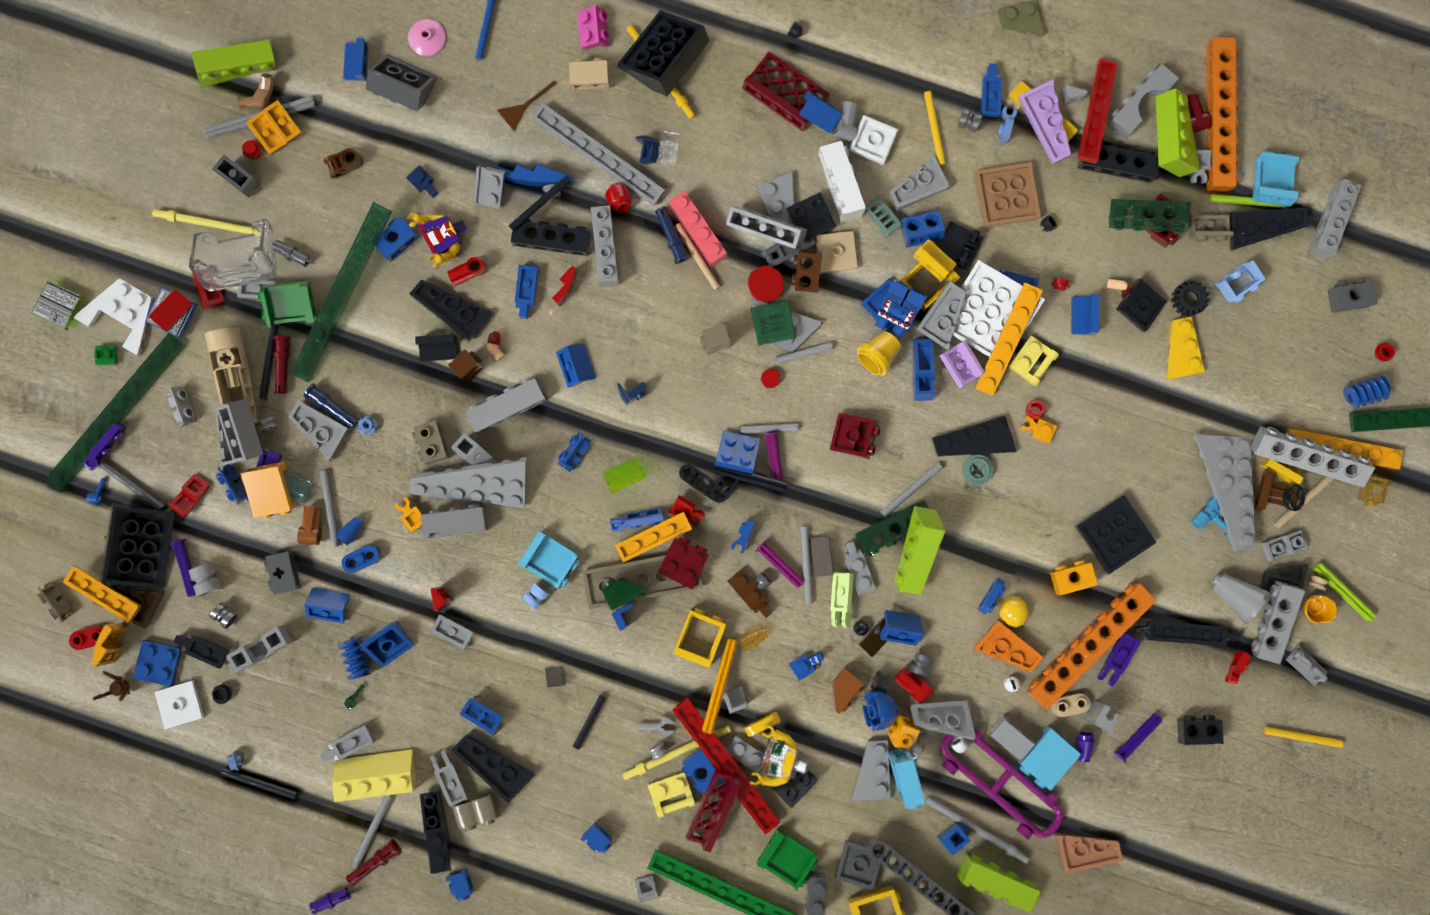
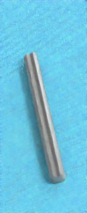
M312 96L282 104L288 114L314 107L315 101ZM262 111L206 127L205 134L208 138H213L248 127L246 121Z

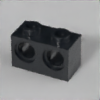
M1187 715L1184 716V719H1177L1178 743L1183 745L1224 744L1223 722L1215 718V715H1203V718L1196 719V716ZM1190 725H1192L1194 730L1189 735L1187 733V729ZM1209 725H1212L1213 730L1210 734H1208L1207 727Z

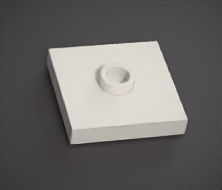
M863 115L849 151L884 165L898 129Z
M194 680L155 692L164 729L204 718Z

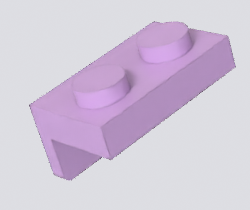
M966 341L940 355L941 360L959 388L985 373Z

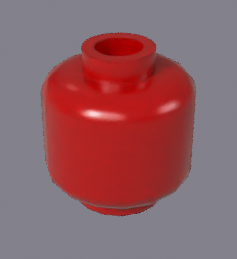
M614 183L609 186L605 193V198L611 210L620 213L630 208L633 199L626 185Z

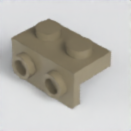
M1191 215L1190 222L1192 224L1189 227V239H1196V242H1206L1208 239H1215V242H1226L1227 239L1234 236V232L1230 231V215Z

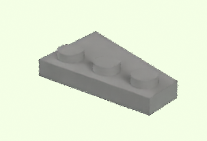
M933 155L925 164L918 167L912 175L893 188L889 195L898 211L947 191L950 186L935 155Z
M792 172L757 185L768 216L793 224L786 210L787 207L794 205Z
M949 281L916 329L949 350L950 341L966 291Z
M868 740L851 801L890 800L888 740Z

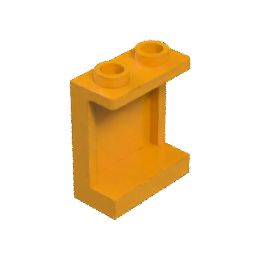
M285 462L249 468L241 473L254 518L261 516L262 519L272 517L276 513L286 515L291 513V510L297 506L296 502H291L283 476V471L286 470Z

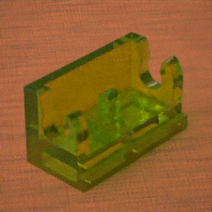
M638 457L603 472L611 494L647 478Z

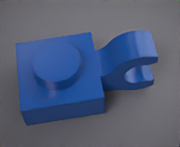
M747 520L746 524L742 522L738 532L741 534V537L732 543V550L736 544H740L742 546L740 553L743 554L745 552L746 543L755 524L754 522Z
M820 651L810 658L804 654L789 663L800 681L815 672L816 670L813 665L824 660V657Z

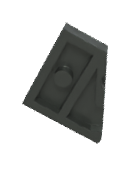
M1308 564L1264 571L1260 588L1270 593L1272 585L1275 584V581H1279L1303 589Z

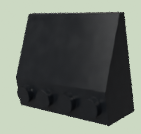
M660 10L618 62L617 66L652 91L668 96L710 40L704 25Z
M111 503L100 576L101 583L164 588L175 512Z

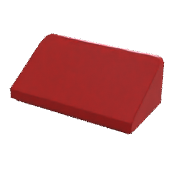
M213 266L195 269L192 277L202 308L206 309L224 303L225 301Z
M174 289L148 317L167 332L190 309L193 303L180 291Z
M442 587L430 589L435 612L442 611L453 601Z

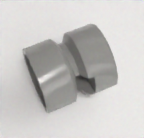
M214 563L189 570L191 580L196 582L193 586L196 597L222 589L219 579L214 578L217 574Z

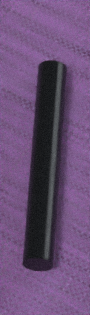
M600 694L572 746L575 749L579 750L606 700L605 696Z

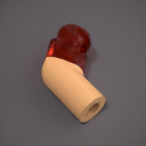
M1108 279L1107 288L1120 290L1122 298L1125 297L1131 288L1123 280Z
M494 331L489 334L486 347L494 358L499 361L504 357V354L499 349L501 336L498 332Z

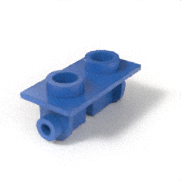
M579 432L577 435H573L566 451L563 450L559 455L557 464L569 472L572 469L574 470L581 460L576 456L577 452L584 455L590 447L591 440Z
M227 464L223 467L224 470L222 471L218 467L216 478L220 485H225L227 489L225 493L229 501H234L238 505V499L241 498L242 501L247 499L243 482L234 483V481L240 479L234 466Z

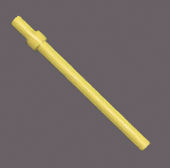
M153 209L152 212L153 217L164 218L170 222L176 223L180 221L266 237L267 230L179 214L178 211Z
M726 725L713 732L719 738L730 733L731 730ZM694 740L654 760L652 759L646 763L641 762L635 765V768L622 773L625 781L636 775L641 776L646 774L647 770L699 746Z

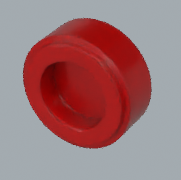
M767 369L762 373L761 383L764 387L772 389L779 384L780 376L776 370Z
M1031 400L1027 404L1025 411L1030 418L1041 419L1046 412V406L1039 400Z

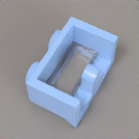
M1252 260L1242 263L1214 283V285L1219 288L1228 302L1235 301L1237 303L1246 297L1245 294L1248 291L1253 292L1261 286L1260 283L1265 280V277Z

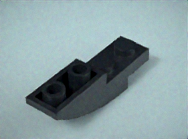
M440 791L420 794L430 874L452 871L449 852L451 851L450 839Z

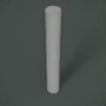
M829 342L777 356L776 360L780 364L832 350L833 346Z
M797 423L740 427L741 434L798 431Z

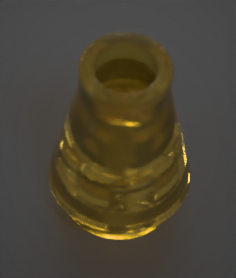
M762 627L741 634L738 641L745 652L748 650L751 652L768 635Z

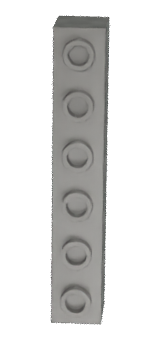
M1260 426L1251 444V449L1255 455L1363 488L1375 469L1370 462L1371 460L1366 456H1355L1344 449L1340 451L1335 450L1328 444L1319 445L1311 439L1304 438L1303 440L1292 433L1287 432L1283 434L1272 427L1264 428ZM1280 442L1279 445L1273 446L1275 443Z

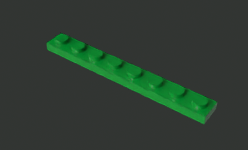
M655 849L647 869L747 915H798Z

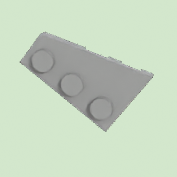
M299 400L288 416L324 457L331 462L349 428Z
M967 700L913 704L910 707L914 726L970 740L976 738Z

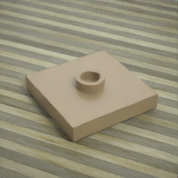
M853 231L815 236L817 252L822 253L820 274L858 269Z

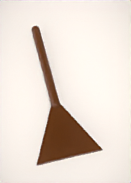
M556 82L550 83L522 105L498 109L497 111L511 129L515 131L526 107L553 87Z

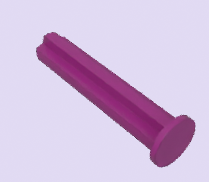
M778 432L763 434L766 437L771 477L784 481L777 441Z
M764 540L756 548L755 552L759 551L796 588H799L804 583V580Z

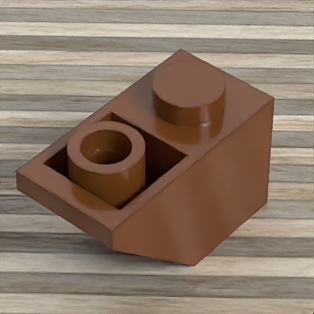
M845 668L832 681L834 709L838 714L846 712L851 705L850 700L854 696L858 697L863 690V683Z

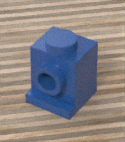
M596 821L580 838L582 842L586 839L589 848L593 851L597 850L599 853L602 852L604 854L611 847L612 837Z
M956 822L941 835L937 836L952 856L970 842V839L967 837L970 833L962 824L958 826ZM957 833V838L951 839V836Z
M467 868L450 873L445 878L446 882H451L449 889L451 894L455 895L456 900L458 899L461 902L470 898L474 887Z

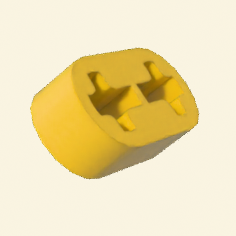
M774 712L750 723L744 729L748 737L768 729L765 725L772 727L781 722L778 713Z

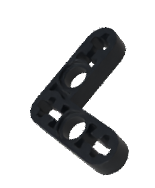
M690 464L683 465L679 470V476L683 481L716 503L724 502L739 482L738 479H735L733 484H727L723 475L716 482ZM691 468V473L696 476V473L700 474L694 484L691 483L693 478L690 476L683 477V469L688 470ZM702 478L707 479L709 482V486L706 489L698 487V481ZM722 482L730 490L727 491L725 489L723 491L724 498L717 500L715 499L714 491H720L722 486H719V483Z

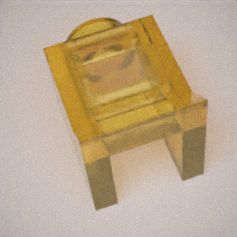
M1371 476L1364 488L1360 487L1358 500L1365 501V505L1374 507L1377 504H1383L1390 480Z

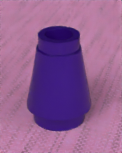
M1078 732L1076 745L1077 751L1081 754L1078 760L1081 762H1090L1096 740L1093 733Z

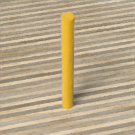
M927 91L924 93L937 161L939 166H944L946 162L932 92Z
M1264 727V734L1338 748L1343 747V740Z

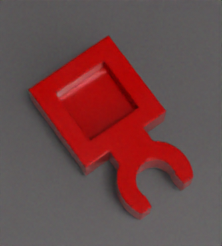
M678 495L669 510V513L674 516L684 511L687 518L695 526L700 524V520L696 517L703 519L705 516L702 510L694 509V503Z
M1236 651L1229 666L1230 671L1225 677L1226 682L1237 685L1240 673H1243L1250 664L1249 658L1251 655L1242 651Z

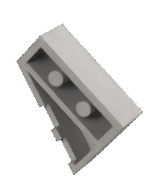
M246 399L215 407L217 431H220L221 442H218V448L222 449L220 466L263 455Z
M479 504L468 505V509L460 510V507L449 508L447 512L433 510L429 511L430 514L420 515L423 538L427 539L488 530L485 507H479Z

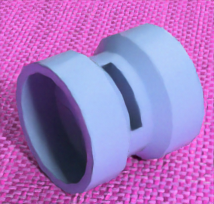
M534 582L531 590L526 592L522 598L531 607L537 609L542 599H546L549 594Z

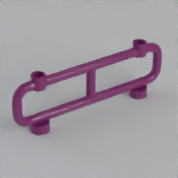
M974 728L976 738L971 741L1006 769L991 788L948 751V745L955 736L946 734L940 744L941 754L946 759L941 765L953 776L958 770L1021 823L1016 830L1027 840L1033 834L1039 838H1048L1055 833L1064 819L1063 810L1056 803L1058 798L1051 792L1044 793L981 739L984 735ZM1012 775L1056 813V818L1046 830H1040L998 794Z

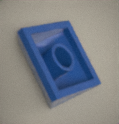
M399 621L391 622L360 644V647L382 668L414 646V643Z

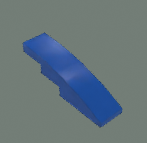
M516 165L514 172L495 166V169L505 171L506 181L517 184L544 187L549 184H557L565 176L571 181L566 186H573L574 184L573 177L540 165H536L534 171Z

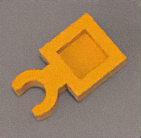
M1025 416L1024 420L1029 422V426L1021 425L1020 429L1023 431H1033L1030 437L1050 444L1057 426L1042 419H1038L1035 423L1032 418Z
M404 497L405 507H401L399 503H396L395 507L399 511H403L404 514L400 518L408 530L413 533L422 526L420 515L423 514L417 506L411 508L410 499Z

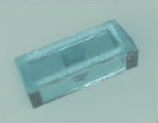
M283 474L291 501L305 504L311 482Z

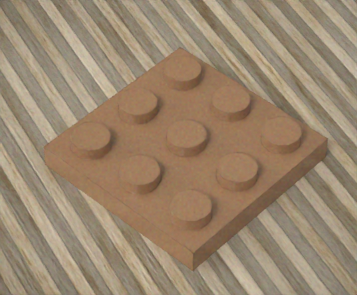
M1031 162L974 172L984 228L1041 218Z

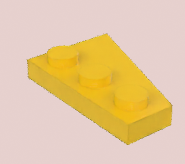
M1192 316L1171 321L1169 356L1167 357L1168 369L1165 381L1205 372Z

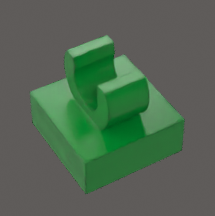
M95 346V365H117V346Z

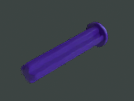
M186 539L171 542L170 545H173L186 594L188 597L196 595L193 587L196 582L191 580L189 574L192 566L185 546Z
M1155 713L1152 714L1118 751H1114V754L1122 762L1126 763V759L1162 722L1161 717Z

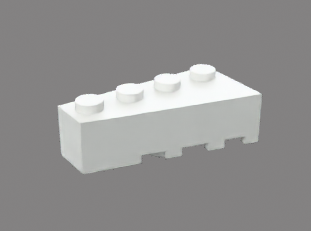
M842 141L820 147L819 156L840 223L862 217L866 207L858 182L854 176L853 165L848 160L847 146H843Z

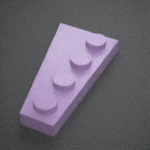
M1053 79L1018 97L1052 165L1071 155L1066 132L1062 124L1063 119L1059 111Z

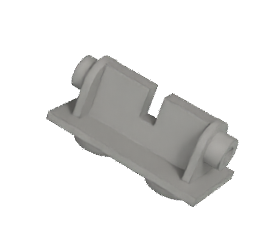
M170 387L166 397L170 407L177 409L173 412L176 424L179 427L187 426V423H196L194 411L192 410L185 387Z
M1299 645L1286 658L1314 686L1319 681L1323 683L1328 679L1326 676L1327 671Z

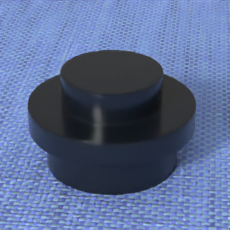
M224 684L216 686L212 691V698L218 704H225L232 697L230 687Z

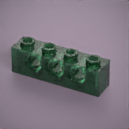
M1111 199L1109 228L1114 230L1133 229L1135 231L1153 230L1155 232L1173 231L1175 233H1182L1189 229L1191 202ZM1129 214L1133 215V217L1127 218L1125 216ZM1151 215L1153 218L1148 219L1145 216ZM1167 216H1172V217H1174V218H1173V219H1166L1165 217H1167Z
M925 500L853 534L862 553L873 556L880 552L879 548L883 546L889 548L897 544L896 540L901 537L905 540L909 528L907 519L912 515L914 506L928 508ZM892 524L899 526V533L897 535H893L890 532ZM876 532L882 535L880 543L873 541V534Z

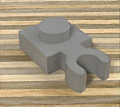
M1196 150L1200 171L1194 172L1191 176V183L1197 182V176L1201 177V183H1206L1207 175L1205 170H1210L1212 150Z

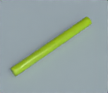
M1211 194L1209 197L1210 202L1276 208L1287 207L1254 202L1251 197Z

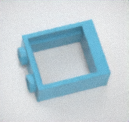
M901 748L889 751L888 756L897 790L905 808L916 809L925 804L914 759L908 749Z

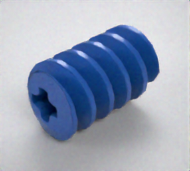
M1380 376V378L1377 377L1346 386L1343 394L1346 401L1356 409L1360 405L1366 406L1367 402L1374 404L1375 401L1380 402L1382 399H1389L1390 383L1386 376Z
M362 636L344 641L338 647L341 650H345L340 656L347 657L342 662L349 665L345 672L352 673L347 679L353 680L372 674L366 673L370 669V666H364L368 659L362 658L366 652L360 651L361 643H357L362 639Z

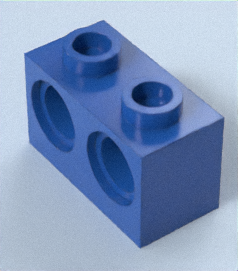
M928 211L922 215H910L902 219L901 231L906 248L924 244L927 240L935 242L944 239L945 229L939 211Z

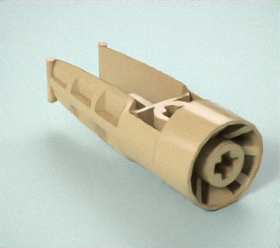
M223 328L204 333L221 405L230 403L228 387H239L241 381L244 398L249 406L253 423L259 424L241 328ZM228 356H231V360H229V362H226V358H229Z

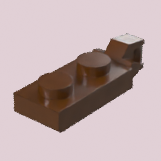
M743 569L739 570L727 581L755 613L760 611L766 618L772 614L765 606L769 603L765 595Z

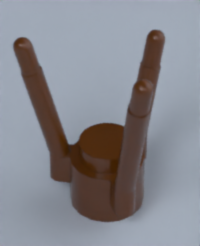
M103 671V675L115 681L111 683L109 691L94 696L92 700L114 695L120 696L119 701H122L130 694L129 684L127 681L122 680V676H116Z

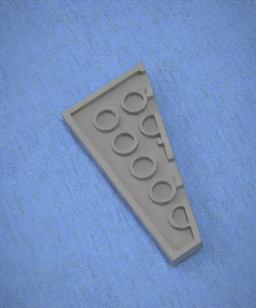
M1193 435L1194 441L1197 442L1200 450L1198 452L1200 458L1204 461L1205 473L1214 498L1219 503L1220 515L1225 520L1226 532L1233 552H1256L1251 438Z
M527 457L520 458L517 461L503 460V463L497 464L490 462L464 466L458 470L450 468L438 473L431 471L412 474L410 478V493L412 495L525 508Z

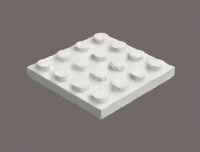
M978 260L961 289L966 291L953 336L966 341L968 345L990 357L1022 285ZM1040 296L1023 333L1045 299Z

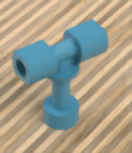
M1212 495L1206 502L1207 507L1203 511L1198 512L1190 523L1197 529H1203L1208 522H1215L1226 532L1225 520L1219 516V503L1217 499L1215 500L1214 495Z

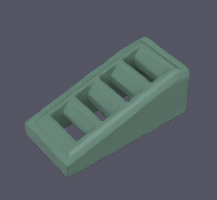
M877 197L865 206L866 213L885 238L902 226L898 218L880 197ZM879 204L880 207L872 212L871 208ZM883 210L884 213L877 217L876 214ZM885 216H888V219L883 223L880 221ZM888 223H893V225H891L890 227H885V225H887Z

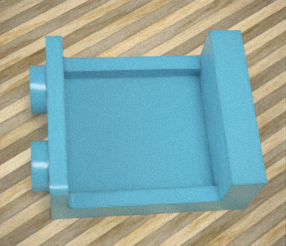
M1272 151L1262 152L1255 159L1253 201L1290 207L1298 200V192L1294 191L1295 165L1299 162L1300 157L1293 156L1292 154H1276Z
M539 531L518 564L559 589L560 586L564 587L569 580L567 575L571 570L575 571L580 563L578 560L580 556Z
M1046 726L1042 731L1044 735L1028 754L1017 762L1021 765L1019 768L1027 776L1032 774L1036 778L1034 782L1042 789L1047 787L1049 790H1052L1081 754L1055 731Z

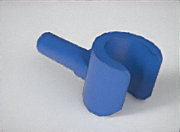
M101 479L95 493L89 492L87 494V502L97 504L102 501L101 492L107 479Z

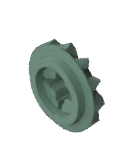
M973 455L963 463L962 474L965 480L972 485H983L991 479L993 466L985 456ZM973 465L976 467L983 465L980 470L981 475L978 473L971 475L974 471Z

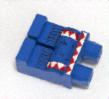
M894 279L877 313L878 318L875 326L884 330L888 322H891L895 325L891 334L900 338L905 331H908L928 295L911 288L902 305L901 303L910 286Z

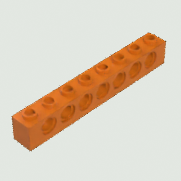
M1213 37L1207 43V114L1211 121V126L1207 129V150H1212L1210 170H1207V191H1231L1236 187L1239 180L1238 174H1236V167L1239 161L1236 155V148L1239 142L1238 137H1236V130L1238 128V119L1236 118V111L1238 109V100H1236V93L1238 91V82L1236 81L1238 45L1236 44V38ZM1220 56L1224 57L1226 62H1223ZM1220 75H1223L1226 78V81L1222 80ZM1220 93H1223L1226 96V99H1223ZM1220 111L1225 113L1226 118L1221 116ZM1220 130H1223L1226 133V136H1223ZM1220 148L1226 151V155L1221 153ZM1220 167L1225 168L1226 174L1221 172Z
M1131 583L1124 589L1125 593L1120 598H1115L1110 603L1111 607L1107 611L1101 612L1096 618L1097 621L1093 625H1088L1083 630L1084 634L1080 638L1074 639L1069 645L1070 648L1066 652H1061L1056 657L1057 661L1052 666H1047L1042 672L1043 675L1039 679H1034L1029 684L1027 692L1042 708L1048 710L1157 601L1141 584ZM1129 599L1134 601L1132 609H1129L1127 606ZM1118 612L1121 616V619L1119 622L1116 623L1114 621V615ZM1103 626L1107 628L1105 636L1100 634V629ZM1088 640H1092L1094 643L1093 648L1090 650L1086 647ZM1076 653L1080 655L1078 663L1073 662V656ZM1062 667H1065L1067 670L1064 677L1059 675V670ZM1051 680L1053 688L1047 691L1045 684Z

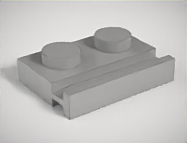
M478 165L476 168L473 203H480L484 206L500 209L502 207L505 171Z

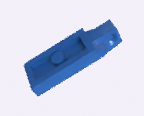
M989 63L987 74H983L982 117L1001 116L1002 78L1000 74H996L997 64Z
M519 265L515 303L516 308H520V319H528L529 309L533 310L535 305L539 269L537 266Z
M660 507L611 518L612 532H622L623 529L629 527L635 529L645 524L657 525L664 521L663 510Z

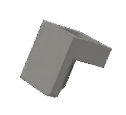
M741 686L723 693L729 713L748 707Z

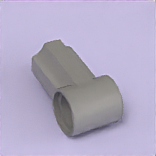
M842 102L840 112L843 115L832 130L833 136L848 143L854 139L857 133V128L854 126L858 111L856 103Z

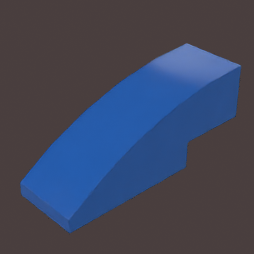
M913 339L914 401H933L935 395L933 340Z

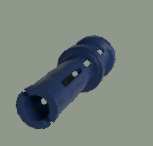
M666 206L661 207L662 213L658 208L655 210V213L669 241L667 247L675 257L674 263L679 264L687 261L690 258V254H687L683 246V239L678 237Z
M313 383L306 389L303 397L309 398L316 403V407L324 408L350 429L355 427L353 423H358V419L330 399V395L320 391L316 384Z

